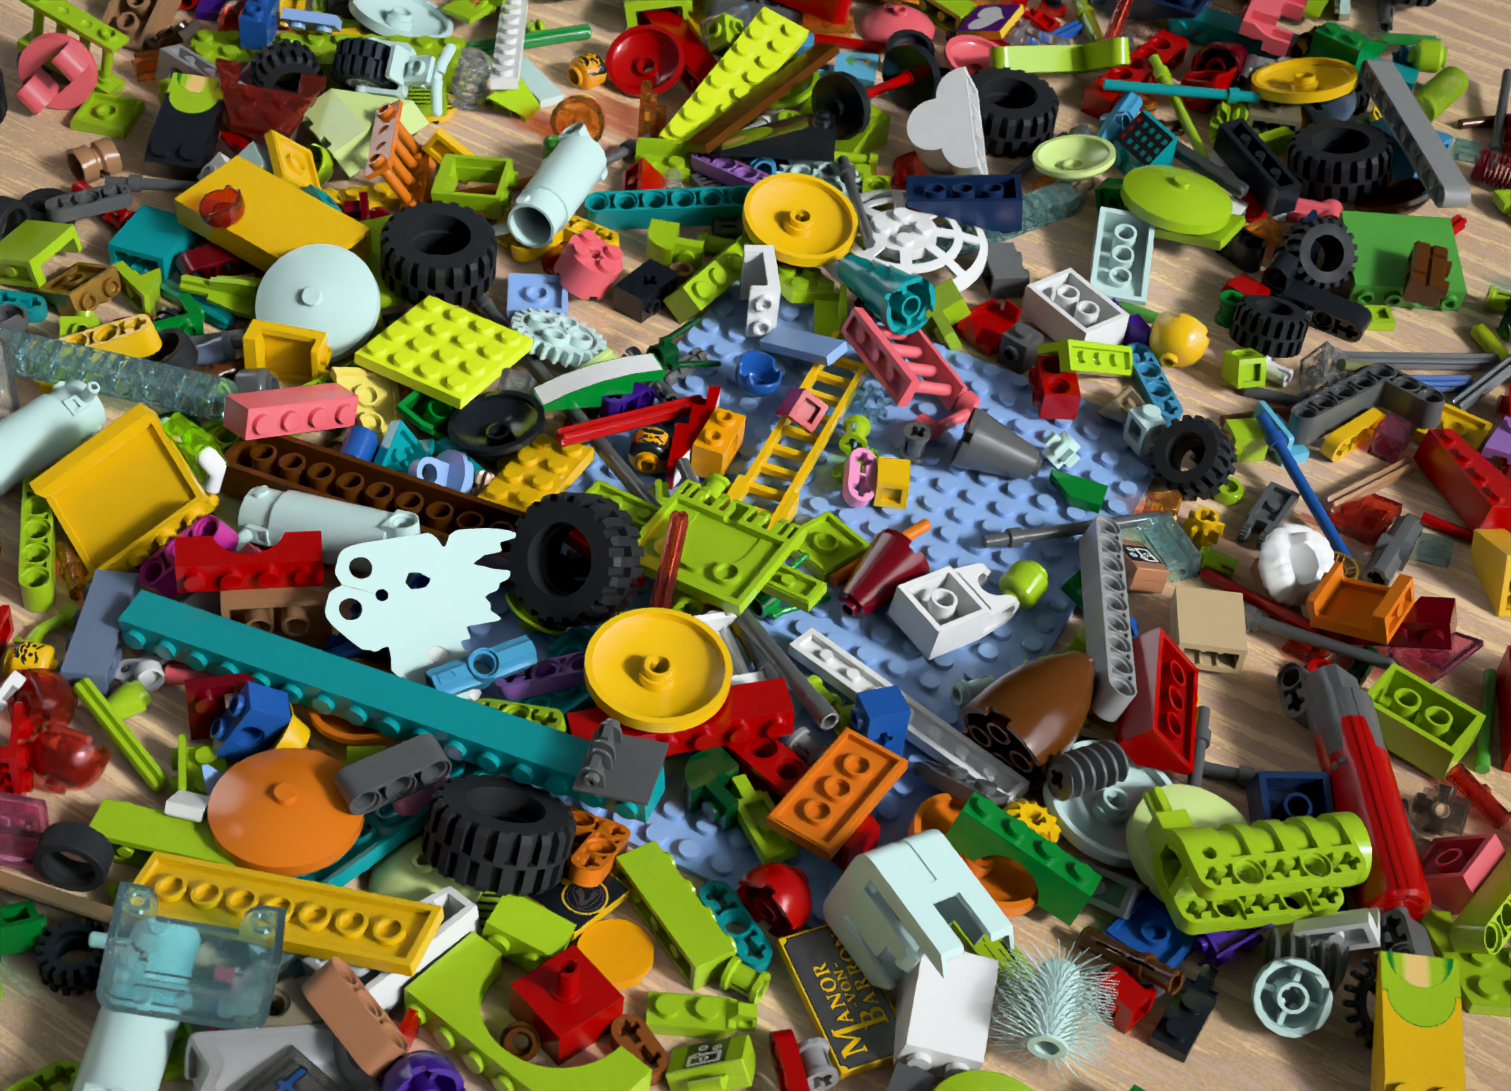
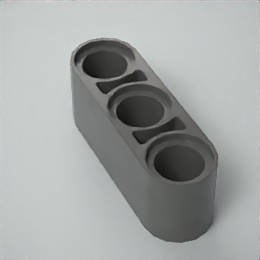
M422 734L342 768L336 774L334 784L350 812L354 815H363L439 783L450 774L452 764L436 737L432 734Z

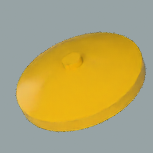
M1323 57L1294 58L1274 62L1261 67L1251 77L1252 92H1259L1260 98L1264 100L1287 104H1308L1332 100L1352 92L1358 86V69L1354 65L1346 61Z
M780 173L760 180L749 190L742 210L743 226L755 245H774L776 260L794 266L820 267L840 260L852 248L858 232V216L850 200L830 183L801 173Z
M667 608L634 609L611 618L592 636L588 643L584 660L585 684L590 696L599 708L611 718L618 720L628 727L653 733L684 731L710 719L724 704L729 694L733 673L729 650L722 638L710 626L690 614Z

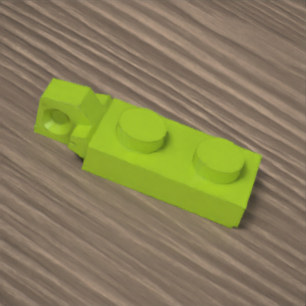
M745 774L732 777L729 792L739 801L737 821L761 863L780 862L798 856L799 847L797 843L765 826L766 816L775 807L768 792L755 791Z
M648 991L646 1024L655 1035L724 1039L725 1035L735 1034L736 1030L755 1032L758 1010L757 1004L737 1002V999Z

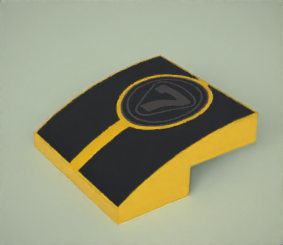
M571 855L569 856L564 878L554 888L546 890L542 894L535 895L529 893L523 897L576 924L571 940L574 941L585 929L600 921L629 898L630 889L611 873L596 887H582L572 883L567 877Z

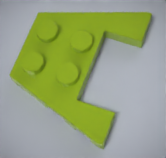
M1428 910L1427 914L1417 922L1425 926L1434 955L1440 958L1459 960L1461 1003L1467 1013L1511 1017V948L1502 947L1496 955L1458 953L1452 947L1450 940V931L1453 925L1451 913L1449 911Z

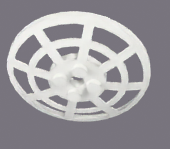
M876 190L860 193L862 202H866L863 204L866 215L872 218L869 225L875 245L864 251L854 242L850 249L851 253L871 261L874 259L888 267L892 265L908 274L930 272L945 266L955 276L952 280L959 292L968 288L983 272L987 261L988 243L985 233L981 228L968 225L976 236L961 231L956 220L946 217L944 219L952 229L936 227L932 219L938 217L937 215L927 212L920 213L906 208V190ZM887 203H893L894 209L882 212L871 208ZM937 237L954 239L953 245L948 252L945 253L936 246ZM963 241L979 246L976 260L966 271L954 261L961 251ZM881 254L891 259L900 260V264L887 262L875 258V256ZM928 254L936 258L929 262L912 264V260L923 258ZM838 261L823 266L834 279L841 284H845L837 274Z

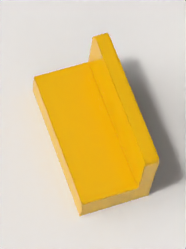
M441 127L433 132L422 148L440 164L445 153L476 156ZM462 181V182L467 185L470 181Z

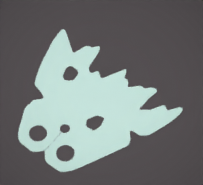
M492 528L461 529L449 535L445 547L441 545L434 535L429 533L349 546L343 549L338 556L335 575L342 585L330 591L325 608L326 617L341 634L363 650L377 652L384 647H389L391 671L399 677L426 685L425 671L439 666L429 659L427 653L435 646L446 649L450 654L449 662L466 657L471 653L463 648L461 641L471 638L467 627L495 622L501 619L490 610L491 603L486 599V596L498 590L500 582L506 581L510 577V571L492 569L475 565L474 563L484 555L501 552L500 543L515 538L516 533L509 530ZM363 557L368 559L372 565L371 575L364 579L354 577L349 570V564L354 558ZM408 573H421L430 578L429 584L419 589H411L405 583ZM379 589H384L388 593V598L385 601H379L375 593ZM353 598L358 600L362 606L360 617L355 620H347L341 616L339 605L344 599ZM483 663L473 664L474 669L478 673L489 674L488 667ZM468 691L456 695L458 697L472 701Z

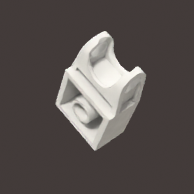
M976 563L955 569L949 565L898 585L887 614L928 660H931L977 641L1001 627L1013 617L1020 603L1013 595H993L981 588L986 584L988 575L991 573L985 564Z

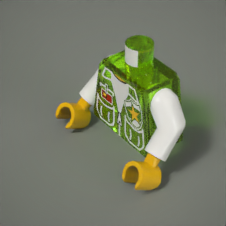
M175 412L171 417L161 418V422L197 481L203 486L205 494L214 507L206 515L214 512L220 506L216 493L220 491L226 467L229 465L227 459L215 439L181 413Z

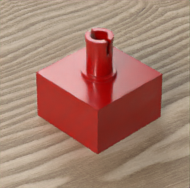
M575 944L510 984L509 1013L516 1021H526L536 1027L540 1034V1047L557 1066L565 1063L611 1033L613 1021L623 1015L624 996Z

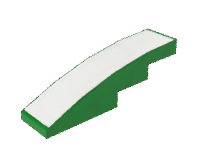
M654 353L620 357L591 364L560 375L532 388L531 395L539 400L544 411L601 407L602 396L631 394L636 382L664 380L665 368Z

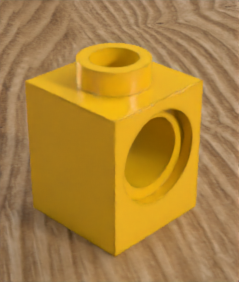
M878 457L873 506L906 509L910 488L911 460Z

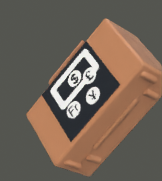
M1122 539L1127 589L1161 594L1170 571L1142 542Z

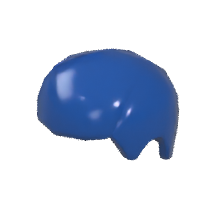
M747 351L741 354L735 369V379L743 391L752 396L765 397L779 389L782 370L776 371L774 357L761 351Z

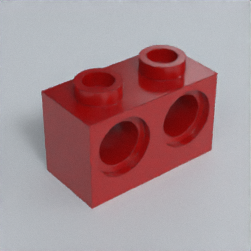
M1037 355L1035 367H1030L1028 380L1029 385L1034 387L1032 404L1037 406L1039 418L1076 420L1081 399L1077 374L1060 372L1059 356Z

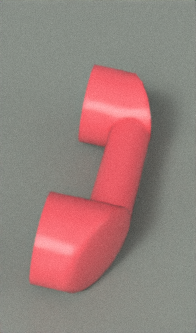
M967 391L957 400L955 406L957 412L938 422L928 414L923 413L913 422L927 425L931 430V437L928 442L934 441L943 432L967 421L974 407L979 408L980 397L972 391Z

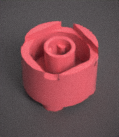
M584 229L580 234L571 237L554 265L555 275L557 272L562 278L560 284L571 294L585 300H589L591 296L598 297L596 300H601L622 271L623 263L621 258L623 257V252L617 246L609 245L604 240L598 238L593 231Z

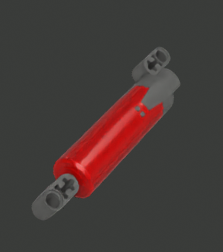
M1296 662L1285 664L1279 670L1276 677L1285 715L1310 731L1321 772H1329L1334 812L1349 811L1357 815L1366 827L1372 848L1370 873L1364 883L1352 887L1358 909L1379 908L1381 913L1380 945L1382 951L1389 952L1390 949H1397L1399 953L1410 951L1415 955L1435 957L1425 926L1417 922L1431 908V897L1371 696L1367 691L1360 689L1356 677L1337 664L1322 666L1312 673Z

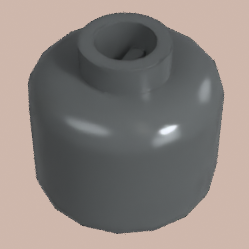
M262 367L239 370L234 377V381L230 382L229 388L234 394L280 389L276 375Z

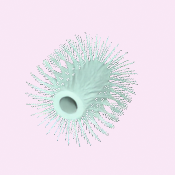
M1059 939L1058 959L1057 953L1056 959H1054L1052 951L1051 953L1049 951L1052 959H1047L1037 949L1044 962L1036 956L1034 957L1041 961L1042 964L1038 963L1034 958L1030 960L1023 957L1033 962L1035 966L1024 960L1022 961L1025 963L1019 960L1015 961L1021 965L1016 966L1021 968L1010 965L1002 966L1009 969H1023L1027 973L1011 969L1007 971H1011L1013 974L1006 973L1003 976L1013 975L1017 978L1000 977L1003 979L1011 978L1016 981L1001 980L1012 982L1005 984L1011 988L1006 986L998 988L1003 990L998 991L1003 993L999 995L1009 996L1003 998V1000L1008 1002L1001 1001L995 1003L1000 1004L996 1005L997 1007L1005 1006L1009 1009L996 1008L1006 1011L1000 1012L1004 1016L998 1015L994 1018L1004 1017L1010 1020L992 1019L994 1021L1002 1020L1007 1022L1000 1023L996 1021L992 1023L1002 1024L1001 1026H996L998 1028L1009 1029H994L992 1031L1007 1033L1000 1035H1013L1007 1038L994 1037L1008 1039L1007 1041L997 1042H1019L1016 1044L991 1045H1012L1008 1049L1027 1045L1026 1048L1006 1052L1026 1049L1019 1055L1023 1056L1031 1052L1034 1055L1028 1061L1030 1062L1034 1056L1040 1057L1038 1064L1041 1058H1043V1064L1044 1060L1047 1059L1048 1078L1049 1060L1050 1064L1051 1060H1054L1056 1069L1058 1067L1062 1075L1056 1059H1061L1072 1072L1073 1070L1064 1057L1076 1064L1066 1057V1054L1075 1061L1079 1059L1086 1062L1074 1056L1073 1053L1082 1057L1087 1056L1091 1059H1098L1086 1054L1089 1051L1098 1053L1101 1051H1096L1092 1048H1089L1091 1050L1083 1049L1080 1045L1098 1049L1099 1047L1095 1046L1102 1044L1092 1041L1103 1042L1105 1040L1103 1038H1107L1100 1037L1105 1032H1098L1097 1030H1110L1106 1027L1112 1026H1101L1097 1023L1103 1024L1105 1023L1103 1020H1107L1099 1016H1105L1104 1018L1112 1017L1095 1013H1106V1011L1095 1008L1109 1009L1103 1005L1111 1003L1107 1001H1113L1108 999L1111 998L1108 995L1112 994H1105V992L1113 989L1109 987L1116 986L1099 985L1114 983H1099L1106 980V978H1095L1113 975L1086 976L1090 974L1118 973L1095 972L1093 970L1080 973V970L1099 966L1106 967L1104 965L1108 964L1080 969L1095 958L1075 965L1073 962L1081 956L1078 954L1072 962L1067 961L1073 945L1066 959L1064 960L1065 950L1063 958L1060 959ZM1024 966H1032L1037 970H1033L1031 968L1027 969ZM1023 975H1029V976H1031L1032 978H1027V977H1025V976H1023ZM1090 978V979H1096V980L1086 981V980H1082V979ZM1097 987H1106L1109 989H1099ZM1093 1026L1103 1027V1028H1106V1029H1099V1028H1095V1027H1093ZM1012 1027H1020V1029L1016 1030ZM1013 1037H1021V1038H1024V1039H1010V1038H1013ZM1099 1037V1038H1101V1039H1103V1040H1098V1039L1091 1040V1039H1089V1038ZM1076 1040H1081L1083 1042L1088 1041L1092 1044H1082L1077 1042ZM1072 1049H1077V1050H1079L1080 1052H1082L1083 1054L1078 1053V1052H1076V1051H1074V1050H1072Z

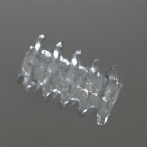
M464 47L461 49L460 54L462 57L458 59L459 66L455 68L456 75L452 78L453 84L449 88L451 94L447 95V100L457 109L472 111L481 105V98L484 95V89L490 77L493 61L486 53L479 49Z

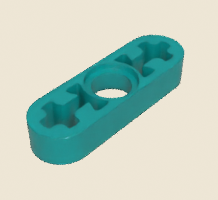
M712 880L703 884L699 891V900L704 906L707 905L711 908L715 915L716 923L722 931L732 936L737 947V954L735 956L740 957L743 964L761 973L763 971L767 972L771 966L772 946L733 889L727 883L719 880ZM721 899H722V910H723L722 913H721V906L719 905V903H718L716 900H721ZM729 922H738L745 927V930L741 933H731L724 926ZM748 942H749V950H750V951L752 952V954H753V956H749V957H747V956H748V945H747ZM761 955V959H757L755 956Z

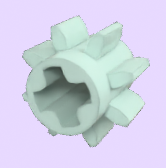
M1052 431L1042 441L1047 446L1042 454L1057 469L1063 464L1070 469L1080 459L1076 452L1081 446L1066 431H1063L1059 436Z

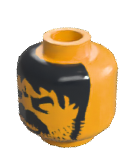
M593 52L573 58L567 69V77L570 84L582 90H590L602 85L607 76L606 62Z
M657 427L639 429L633 435L629 448L628 458L630 464L641 473L657 474L662 472L668 465L672 439L666 432Z

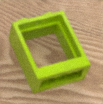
M445 153L431 190L432 202L439 200L450 204V202L459 203L460 207L465 208L468 206L475 212L483 211L484 217L487 219L503 220L506 208L511 206L512 189L517 188L518 172L514 171L513 162L510 158ZM458 181L499 184L496 195L454 192Z

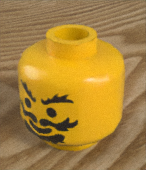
M22 640L15 647L8 649L4 660L3 673L9 676L15 670L27 679L21 688L43 691L49 686L51 681H57L56 670L59 659H56V651L51 645Z

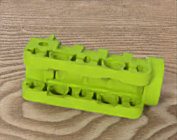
M1155 786L1151 791L1143 793L1142 797L1152 816L1145 832L1152 848H1154L1153 872L1155 881L1173 923L1180 931L1186 934L1197 935L1264 927L1268 924H1289L1300 919L1335 915L1344 903V895L1341 888L1361 885L1370 873L1372 864L1370 838L1361 819L1352 812L1324 813L1317 818L1307 815L1287 818L1284 822L1277 819L1257 820L1251 825L1243 822L1227 823L1214 829L1211 826L1194 827L1187 810H1173L1164 790H1161L1160 786ZM1284 897H1290L1297 901L1301 909L1289 907L1285 903ZM1217 905H1224L1230 908L1234 913V917L1222 915Z

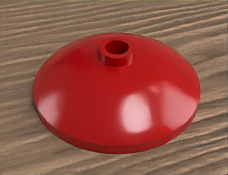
M639 25L624 31L612 42L606 55V70L613 85L621 92L639 98L653 97L670 89L679 80L685 65V54L679 39L668 29L657 25ZM648 68L652 69L649 72H644Z

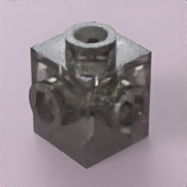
M1436 782L1434 789L1424 786L1423 793H1416L1411 812L1416 814L1415 821L1423 824L1422 831L1444 837L1445 830L1462 835L1472 800L1457 796V788ZM1439 804H1443V812L1437 815L1435 812L1436 807Z

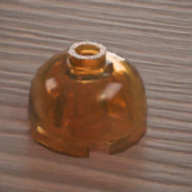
M583 94L571 95L562 99L553 109L550 118L553 135H560L564 129L572 124L584 122L594 141L598 142L602 138L606 127L605 113L601 105L593 98Z

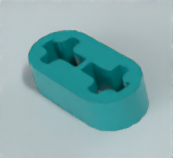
M0 290V306L14 304L24 307L29 315V323H39L47 318V303L43 296L13 290Z

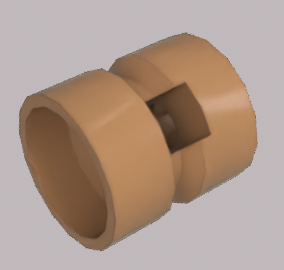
M105 137L91 142L90 148L82 145L67 151L68 167L75 181L81 179L83 182L85 181L87 184L98 181L100 176L105 178V176L118 174L122 170L118 150L109 138Z

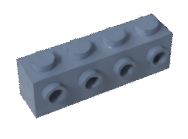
M96 569L92 582L86 583L83 608H77L75 630L74 633H69L67 636L65 659L59 660L56 670L57 681H62L65 697L78 698L73 691V686L82 678H90L105 699L109 697L126 646L118 618L140 592L139 573Z

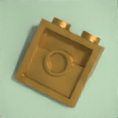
M77 262L49 279L40 288L33 289L32 292L33 294L43 296L46 299V303L56 305L60 315L75 316V311H94L98 304L111 301L120 293L124 285L116 266Z

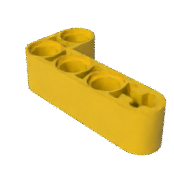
M138 314L37 346L31 353V378L41 395L50 394L53 392L51 389L60 381L68 383L72 379L153 355L162 347V341L148 315Z

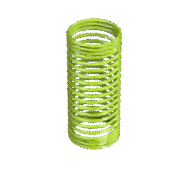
M1447 66L1413 94L1420 107L1425 111L1424 113L1427 115L1430 123L1467 90L1468 78L1460 68Z

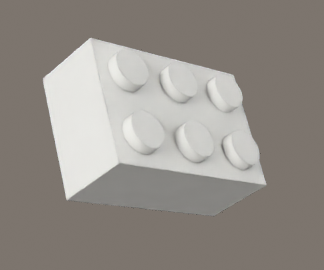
M1072 268L1065 269L1027 285L1022 307L1023 312H1021L1055 342L1070 339L1118 345L1123 343L1129 314Z

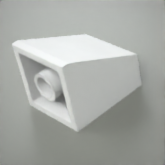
M919 948L916 954L921 960L912 972L904 973L897 985V1016L893 1065L896 1066V1063L900 1062L908 1066H918L928 1073L946 1079L965 1071L979 1070L984 1062L989 1031L988 1024H990L999 960L964 952V954L946 961L948 978L943 979L922 949Z

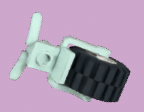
M366 37V39L345 38L337 42L330 77L342 87L354 92L400 99L407 97L408 89H412V86H417L422 90L431 88V113L433 116L439 117L443 112L442 77L445 75L446 67L456 51V46L453 43L446 44L436 64H434L435 57L432 55H416L415 50L408 43L380 40L374 37Z

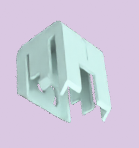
M928 829L900 839L895 843H889L857 855L823 904V914L827 924L871 985L883 989H894L896 987L893 983L894 981L901 979L905 972H912L921 960L916 954L919 948L922 949L942 978H948L946 961L964 954L963 944L950 928L954 921H956L973 946H976L986 934L991 942L1001 938L1010 951L1015 949L1011 922L950 842L937 829Z

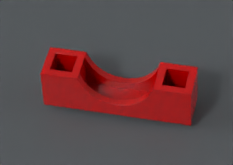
M321 530L285 532L276 545L265 551L252 554H241L226 550L215 541L213 536L175 537L177 592L190 593L324 586Z

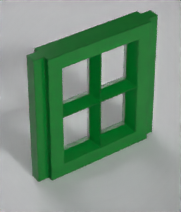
M1367 32L1366 34L1386 44L1415 45L1419 39L1441 41L1436 36L1385 32Z

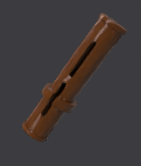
M1090 926L1085 927L1079 934L1077 945L1081 950L1085 951L1088 949L1087 952L1099 956V958L1108 963L1119 966L1121 969L1131 973L1138 982L1143 984L1149 982L1166 990L1171 995L1176 994L1181 989L1184 983V973L1158 961L1156 955L1147 951L1141 953L1120 941L1096 931Z

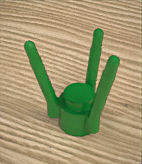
M804 552L788 566L796 569L809 557V554ZM762 591L748 605L751 612L757 618L762 619L769 615L773 621L784 614L801 610L792 605L780 608L781 600ZM822 596L815 606L830 601L831 596Z

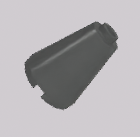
M974 407L965 423L961 439H958L950 464L958 468L1028 480L1030 475L1036 477L1043 462V459L1039 458L1040 451L983 409Z

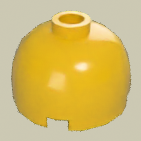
M1171 311L1158 314L1151 326L1149 347L1156 359L1168 368H1186L1198 362L1210 342V337L1207 338L1206 336L1208 332L1206 326L1196 318L1185 313H1180L1179 317L1170 316Z

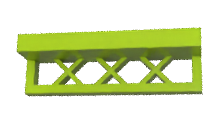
M1070 339L1036 345L1037 354L1059 356L1060 372L1120 378L1134 376L1131 346Z

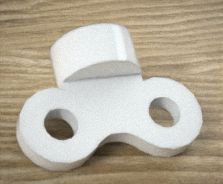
M147 651L140 658L121 661L115 679L120 683H124L126 680L131 682L137 678L148 692L155 691L165 682V674L161 665L166 664L170 660L163 659L157 656L158 654Z

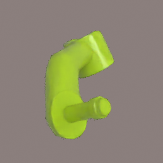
M71 603L63 605L60 608L59 614L37 624L24 640L42 643L47 635L64 624H67L71 629H75L77 607ZM16 636L13 639L14 644L16 645L17 643L22 641L23 638H21L20 636Z

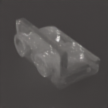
M1325 341L1301 359L1297 396L1309 398L1327 387L1344 380L1347 371L1338 370L1336 363L1339 359H1347L1345 353L1340 348H1335Z

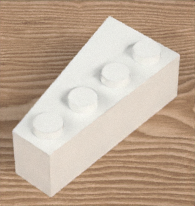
M448 886L418 901L442 906L444 919L413 977L347 964L386 1013L404 1000L405 987L472 931L479 936L482 935L477 905L453 887ZM310 956L303 959L302 963L306 976L310 978L329 960Z

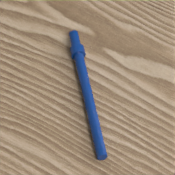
M1266 412L1259 414L1256 420L1266 435L1264 438L1271 451L1276 452L1317 524L1329 541L1333 551L1347 554L1353 558L1287 448V440L1282 431L1276 429Z

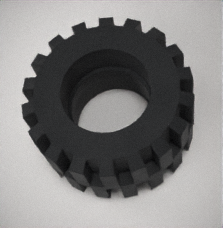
M283 39V42L280 43L275 40L272 41L271 46L264 45L261 48L262 52H256L253 56L255 61L250 63L251 71L249 76L254 90L291 113L297 115L298 111L323 94L321 90L325 89L323 71L313 51L306 44L302 45L298 40H294L292 43L289 39ZM287 73H298L290 81L277 82L281 76Z
M1318 218L1295 224L1290 227L1291 231L1285 232L1283 235L1285 241H1281L1278 248L1293 254L1297 259L1298 268L1295 279L1322 290L1336 288L1340 286V283H1345L1349 279L1347 274H1353L1355 267L1352 264L1358 260V256L1354 255V250H1358L1357 244L1352 243V239L1355 237L1352 233L1346 232L1348 227L1345 224L1338 225L1339 221L1336 219ZM1315 240L1321 244L1325 255L1324 263L1320 270L1315 267L1310 256L1311 246Z
M1247 295L1238 300L1229 335L1235 343L1245 349L1252 348L1264 356L1273 358H1291L1299 355L1311 321L1310 315L1296 304L1278 297Z
M1183 415L1181 421L1177 418L1170 420L1171 425L1169 427L1163 425L1159 429L1162 431L1161 435L1154 436L1152 441L1155 443V447L1149 448V455L1153 457V459L1149 460V465L1154 470L1152 472L1153 475L1169 491L1183 500L1185 497L1189 501H1197V497L1206 500L1209 499L1210 493L1216 496L1221 492L1220 486L1224 484L1227 487L1230 483L1228 479L1229 474L1234 475L1236 468L1232 465V463L1237 462V455L1233 452L1236 450L1234 444L1214 422L1209 419L1206 420L1203 416L1195 415L1192 418L1190 415ZM1205 445V454L1201 462L1190 470L1181 471V462L1184 455L1196 446Z

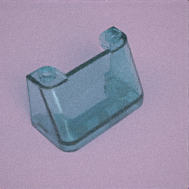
M120 881L96 989V998L104 1008L114 1012L231 1030L249 1028L257 1030L261 1028L269 1016L281 966L287 909L267 905L252 907L244 913L239 929L156 916L158 897L152 889L141 884Z

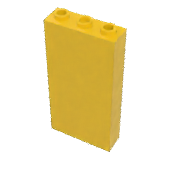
M239 155L174 198L178 223L264 272H267L285 254L306 245L331 244L340 246L353 252L361 260L373 251L371 228Z

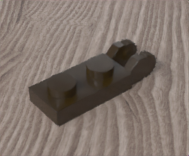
M184 19L174 26L171 25L155 34L156 39L152 37L145 41L144 48L150 55L155 56L159 54L160 48L184 43L200 31L203 26L198 19L188 23Z

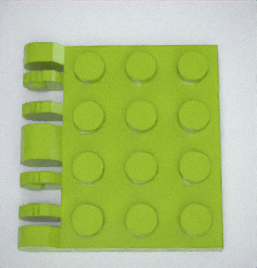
M686 479L639 532L641 538L637 540L639 546L644 547L645 556L640 557V566L644 567L643 575L740 616L792 551H797L806 538L807 528L796 523L790 525L789 520L780 518L770 530H767L771 520L769 512L763 510L758 515L757 507L738 499L730 502L731 497L726 494L719 495L709 506L708 504L713 496V489L707 486L701 488V484Z

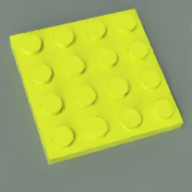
M428 295L355 352L354 361L355 364L461 410L532 349L533 338L442 301L437 297Z

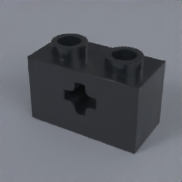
M651 258L614 285L613 309L642 324L666 305L663 299L678 288L679 273Z

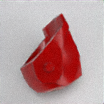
M1234 66L1229 71L1204 70L1187 72L1180 86L1227 90L1235 76L1237 67ZM1181 96L1186 107L1204 114L1211 112L1222 101L1218 99Z

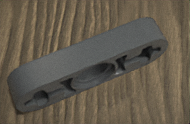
M112 183L49 198L45 202L47 219L50 222L65 223L127 208L132 204L131 188L125 183Z

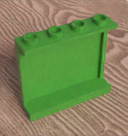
M1341 210L1338 225L1345 224L1348 227L1346 232L1353 234L1355 238L1352 239V243L1357 244L1358 250H1354V255L1358 256V260L1352 264L1355 270L1353 274H1349L1352 289L1348 300L1360 305H1389V307L1445 311L1459 310L1467 294V289L1450 218ZM1417 241L1429 243L1432 247L1437 245L1447 248V260L1452 262L1449 276L1445 278V281H1449L1446 297H1440L1437 305L1433 308L1421 305L1420 302L1405 301L1402 298L1407 259L1414 243Z

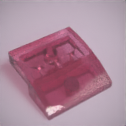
M0 792V866L36 871L32 862L34 851L43 831L49 827L46 800Z

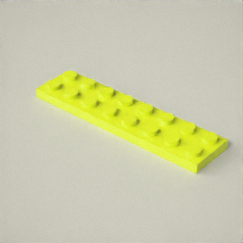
M764 6L659 134L658 139L685 141L691 139L782 70L805 42L809 30ZM723 143L713 151L718 152V150L722 147Z

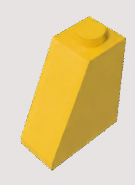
M1474 529L1470 561L1495 614L1498 617L1511 616V533L1505 529Z

